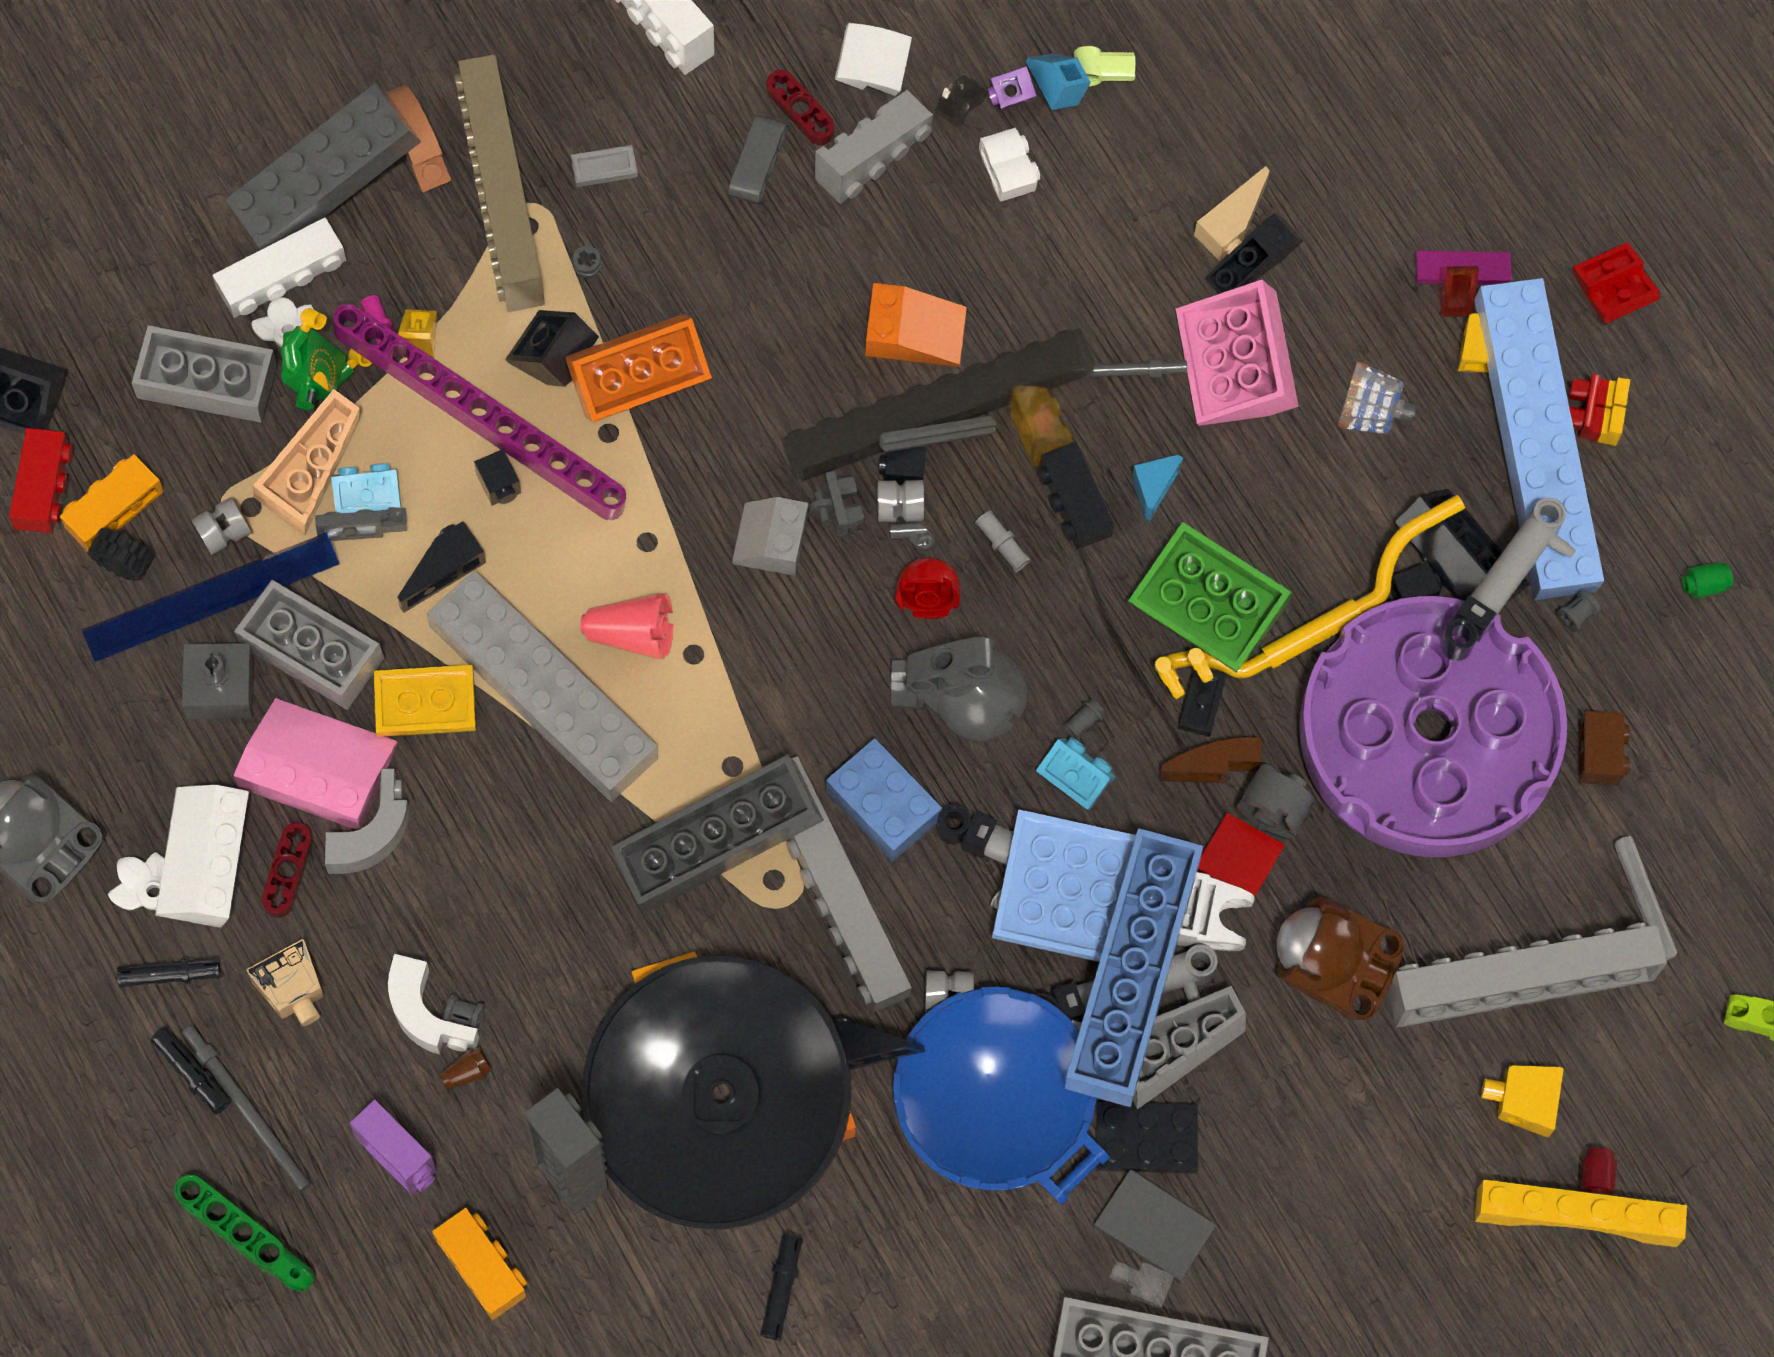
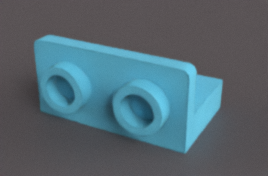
M389 463L370 465L371 471L358 472L357 467L339 468L338 474L331 477L335 512L342 514L356 513L363 509L382 511L387 510L389 507L401 508L397 468H390Z
M1072 737L1069 740L1066 738L1058 739L1036 772L1087 810H1090L1108 784L1117 777L1110 772L1113 767L1100 757L1093 759L1084 752L1086 747Z

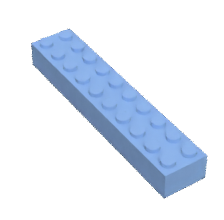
M1543 278L1481 286L1474 301L1477 314H1479L1489 360L1487 367L1519 528H1521L1532 513L1538 501L1544 498L1557 499L1566 509V517L1557 536L1576 549L1573 557L1569 558L1549 545L1546 547L1528 572L1533 599L1540 600L1577 595L1581 590H1586L1589 593L1597 592L1604 582ZM1541 516L1544 521L1553 522L1550 517Z

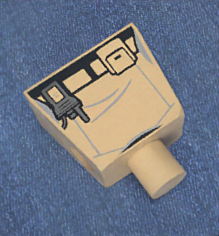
M303 939L246 969L253 985L282 1019L295 1013L302 1026L310 1025L319 1019L320 1015L313 1003L321 999L323 993Z

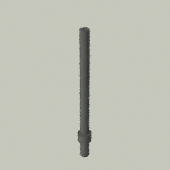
M1160 358L1148 359V362L996 368V379L1000 381L1148 375L1149 378H1162V374L1187 373V361L1162 362Z
M193 1025L187 1027L182 1032V1035L196 1052L195 1058L202 1067L208 1068L298 1191L303 1192L311 1185L217 1059L219 1054L211 1044L207 1045Z

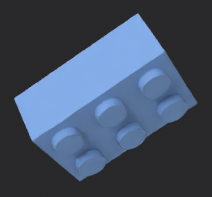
M875 738L826 780L825 793L891 862L896 860L936 825L939 813L942 811V807Z

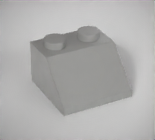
M781 497L745 503L732 564L796 576L808 520V503Z

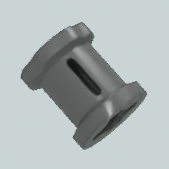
M1581 590L1578 592L1577 598L1567 607L1563 606L1560 608L1557 614L1561 622L1570 631L1576 632L1581 628V624L1591 615H1598L1601 612V607L1592 594L1586 590Z
M452 994L447 1003L443 1020L478 1030L485 1005L482 1003L477 1005L458 1000V997Z

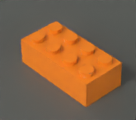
M685 314L565 357L583 413L592 422L712 379L693 319Z

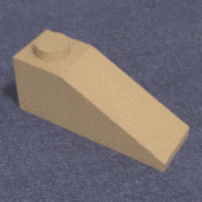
M1266 166L1196 223L1194 236L1219 261L1226 255H1230L1243 243L1267 184L1270 170Z

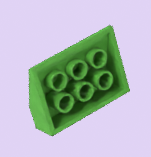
M1182 522L1128 602L1233 671L1238 672L1289 604L1291 591Z

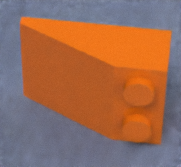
M873 283L865 356L960 367L967 307L905 286Z

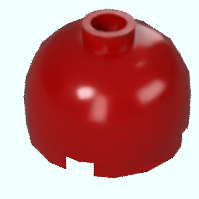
M936 558L916 559L908 563L899 574L895 600L903 611L904 607L912 610L914 617L921 619L944 618L949 615L950 609L954 607L957 609L959 607L960 580L953 567Z

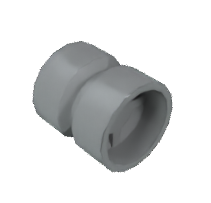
M896 480L878 481V522H896L899 517H903L905 522L923 521V480H905L902 485H898Z
M231 497L215 505L213 513L206 510L191 519L211 555L228 547L230 539L237 542L251 534L248 525ZM227 519L230 526L222 531L218 522Z
M926 970L925 1014L942 1001L956 995H948V990L957 992V994L974 990V972L955 971L952 976H948L945 971Z

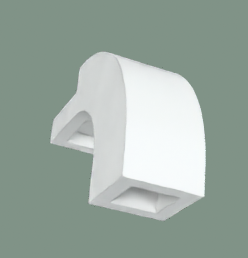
M394 954L389 972L388 992L395 1017L405 1034L417 1045L439 1055L443 1042L447 1043V1047L456 1051L465 1052L467 1048L475 1050L479 1041V1034L476 1028L441 1020L433 1016L424 1006L423 992L429 974L427 962Z

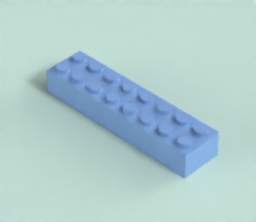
M1138 828L1066 1076L1065 1089L1131 1107L1201 861L1202 845Z

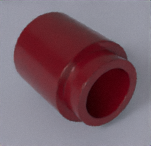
M1590 1148L1587 1150V1156L1583 1157L1581 1191L1602 1195H1612L1615 1193L1617 1160L1614 1159V1151L1604 1148Z

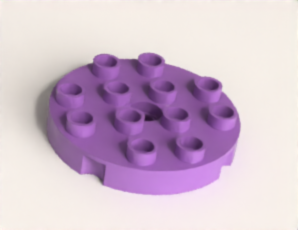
M1417 596L1398 599L1372 608L1353 619L1343 627L1339 639L1326 653L1322 652L1308 681L1300 710L1299 732L1303 759L1308 774L1324 802L1339 819L1364 838L1390 850L1413 856L1452 857L1465 855L1485 849L1510 836L1535 813L1543 802L1558 774L1566 747V707L1556 675L1540 649L1528 636L1524 638L1513 637L1503 629L1499 614L1495 617L1491 627L1480 642L1476 641L1471 654L1466 659L1453 661L1442 653L1440 641L1446 627L1454 620L1457 611L1465 602L1455 598ZM1452 636L1453 640L1457 643H1466L1465 639L1461 636ZM1424 711L1438 712L1445 721L1451 724L1449 735L1442 741H1430L1423 738L1414 727L1417 716Z

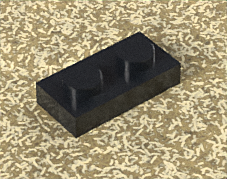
M1194 670L1178 729L1206 737L1211 736L1227 674L1211 670L1213 679L1204 683L1201 681L1196 670Z

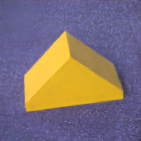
M406 309L398 331V335L432 358H434L437 311Z

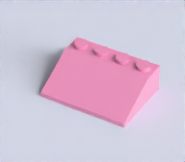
M1259 280L1176 308L1185 361H1187V373L1196 422L1199 426L1266 417L1299 407L1277 292L1265 281Z
M275 698L248 742L233 776L240 789L359 830L365 823L381 785V769L388 768L398 741L387 737H377L376 733Z

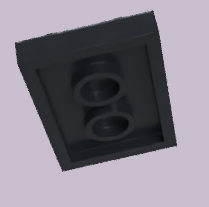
M1097 1102L1096 1143L1110 1158L1103 1165L1099 1163L1096 1166V1171L1129 1172L1131 1169L1134 1172L1197 1174L1198 1104L1146 1103L1137 1110L1134 1103H1132L1131 1107L1114 1102Z

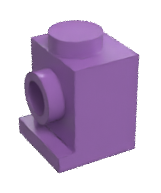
M1027 66L991 78L993 87L987 88L992 105L999 104L1001 111L1034 101L1037 97ZM1008 86H1013L1017 90L1016 95L1013 97L1005 94V89Z

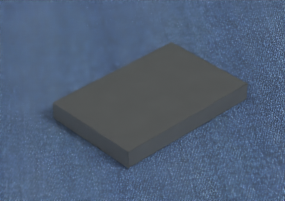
M1131 1169L1094 1224L1095 1229L1178 1283L1181 1282L1217 1226Z

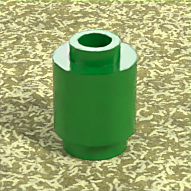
M1716 561L1687 568L1685 575L1682 576V586L1686 594H1690L1693 599H1699L1725 593L1726 589L1733 586V576L1727 563L1720 564Z

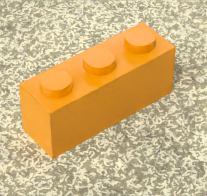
M133 454L130 458L119 461L114 466L112 473L106 478L95 481L89 487L87 494L81 499L70 502L64 508L60 518L64 528L88 551L101 528L118 531L164 491L160 480Z
M464 1208L434 1229L432 1233L438 1245L493 1321L526 1298L523 1287L527 1285V1282L516 1267L510 1270L504 1262V1259L508 1256L499 1242L495 1240L491 1243L484 1234L488 1227L479 1214L476 1212L474 1215H471L467 1208Z

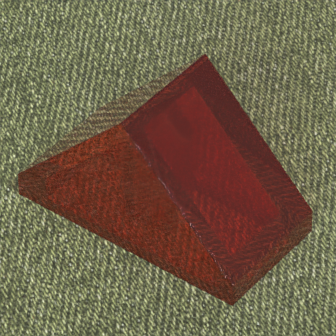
M1445 266L1440 268L1441 317H1463L1473 314L1479 274L1478 266Z

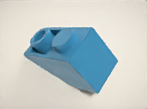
M1052 53L1030 57L1026 60L1028 68L1052 110L1079 105L1091 82L1078 58Z

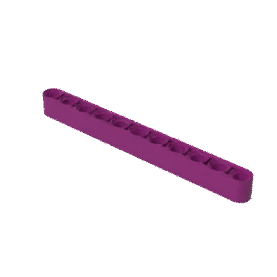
M344 304L335 310L333 332L339 341L500 450L504 449L506 454L605 520H615L623 514L626 491L618 482L357 306ZM345 320H351L355 325L345 327L340 323ZM370 338H378L382 342L377 345L369 344L367 340ZM403 355L408 360L401 363L394 361L392 358ZM423 373L432 374L434 378L431 380H423L419 377V375ZM448 391H456L460 394V396L456 398L447 397L445 393ZM476 408H481L485 410L487 413L482 416L474 415L471 411ZM501 426H508L513 431L503 434L497 429ZM535 444L540 449L531 452L526 450L524 446ZM558 461L562 462L566 467L555 469L550 464ZM586 479L592 485L590 487H581L577 484V481ZM607 497H613L617 499L619 503L616 505H608L603 501V499Z

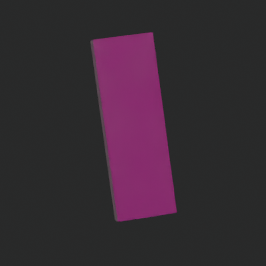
M1417 250L1415 254L1416 284L1494 285L1512 281L1511 252Z

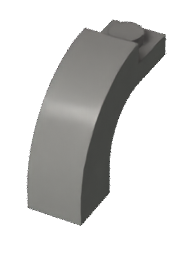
M381 769L380 806L376 816L368 825L352 832H326L325 866L328 874H348L368 869L384 860L401 841L409 820V806L407 800H397L403 797L402 780H397L395 769Z

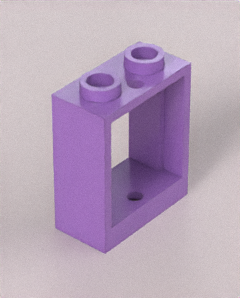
M375 1099L350 1122L355 1139L411 1195L417 1190L423 1192L435 1180L433 1175L436 1173V1168L432 1156Z

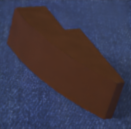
M1240 737L1220 740L1182 753L1162 765L1160 781L1225 784L1228 771L1256 772L1261 764V737Z

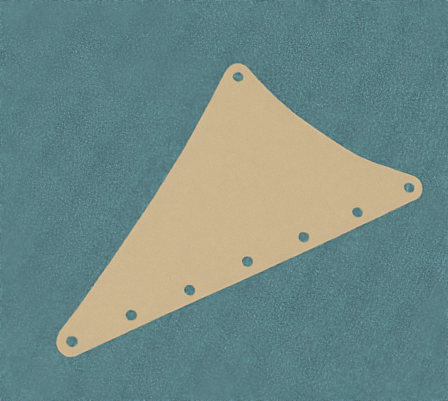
M526 203L528 217L535 219L539 226L537 232L532 236L541 275L545 305L507 312L506 302H499L489 247L487 246L473 274L456 301L437 323L434 359L618 482L626 491L624 512L618 519L605 520L508 454L506 455L519 479L521 493L509 503H498L491 506L476 475L474 461L500 449L388 373L354 403L360 408L359 422L334 475L338 474L339 468L357 467L358 472L371 471L370 465L389 463L390 468H397L401 508H405L407 531L383 533L382 538L318 541L315 515L335 512L332 479L305 535L262 503V509L258 515L247 517L241 512L240 506L245 499L254 498L253 485L269 466L230 487L222 496L221 502L230 497L233 499L251 531V534L247 537L391 625L448 666L468 664L430 628L427 613L472 572L405 613L399 607L397 596L434 539L439 536L440 531L448 525H457L463 521L483 549L486 563L475 569V571L657 745L658 759L621 793L622 796L657 823L761 769L762 766L629 409L592 422L583 413L573 380L566 387L546 385L510 365L505 360L538 310L575 312L599 336L593 346L603 343L554 216L542 205ZM404 356L399 362L402 363L408 359ZM423 373L419 375V377L423 380H431L434 378V376L429 373ZM448 391L445 393V395L450 398H456L460 396V394L456 391ZM476 408L471 411L474 415L482 416L487 413L485 410L481 408ZM604 424L615 425L619 430L617 440L612 443L601 441L598 437L600 427ZM501 426L497 429L503 434L513 431L508 426ZM535 444L524 446L526 450L531 452L540 449ZM558 461L550 464L555 469L566 467L562 462ZM586 479L577 481V484L581 487H590L592 485ZM607 497L603 499V501L608 505H616L619 503L618 500L613 497ZM649 532L656 536L658 540L656 549L651 552H644L637 547L638 536L642 533ZM656 594H667L671 600L673 613H667L668 624H674L670 653L668 656H664L665 659H655L587 640L586 634L581 633V617L586 615L589 608ZM689 645L700 646L704 650L703 660L694 665L687 663L683 658V652ZM473 669L474 684L528 723ZM732 756L739 758L743 762L742 772L734 777L727 776L722 771L723 761ZM786 841L721 874L751 901L767 908L779 909L788 907L798 900L804 888L797 859L793 860L786 847ZM776 869L784 875L785 882L780 889L770 890L763 884L764 874L769 870Z

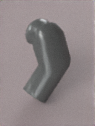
M920 522L890 524L891 540L908 539L915 547L922 551L931 549L935 543L934 535Z

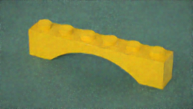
M1484 1179L1477 1188L1475 1222L1505 1226L1542 1225L1579 1228L1619 1235L1642 1243L1678 1247L1685 1239L1687 1205Z

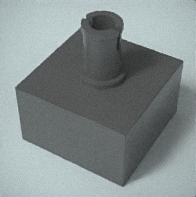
M250 643L184 644L182 708L186 719L253 718L254 654Z

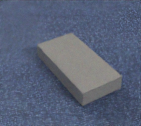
M632 145L571 155L576 187L638 177Z

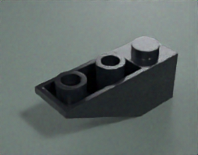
M1274 213L1208 274L1205 279L1218 294L1250 284L1282 262L1303 240L1284 218Z

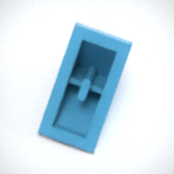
M1175 455L1134 465L1132 480L1145 519L1149 521L1152 519L1180 472L1183 457Z

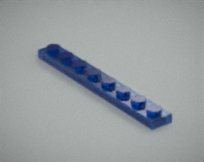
M326 532L84 628L82 633L96 662L257 598L263 593L271 580L282 586H287L337 566L339 561Z

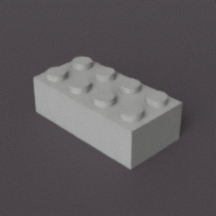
M148 325L133 376L132 386L138 399L262 423L277 362L272 349Z
M271 580L234 631L239 643H250L253 654L346 710L349 709L374 674V671L377 670L385 659L379 643L274 580Z

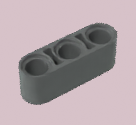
M756 115L732 176L729 195L760 204L785 139L786 123Z

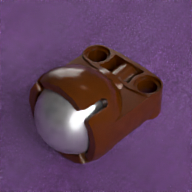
M1317 897L1312 899L1306 905V908L1298 910L1289 916L1282 924L1277 937V962L1279 968L1276 971L1278 977L1288 986L1340 1012L1344 1018L1367 1020L1376 1013L1388 991L1400 964L1405 941L1398 931L1388 930L1329 898ZM1384 936L1389 941V949L1386 953L1382 951L1380 945ZM1357 996L1362 1002L1361 1010L1358 1013L1353 1009V1001Z

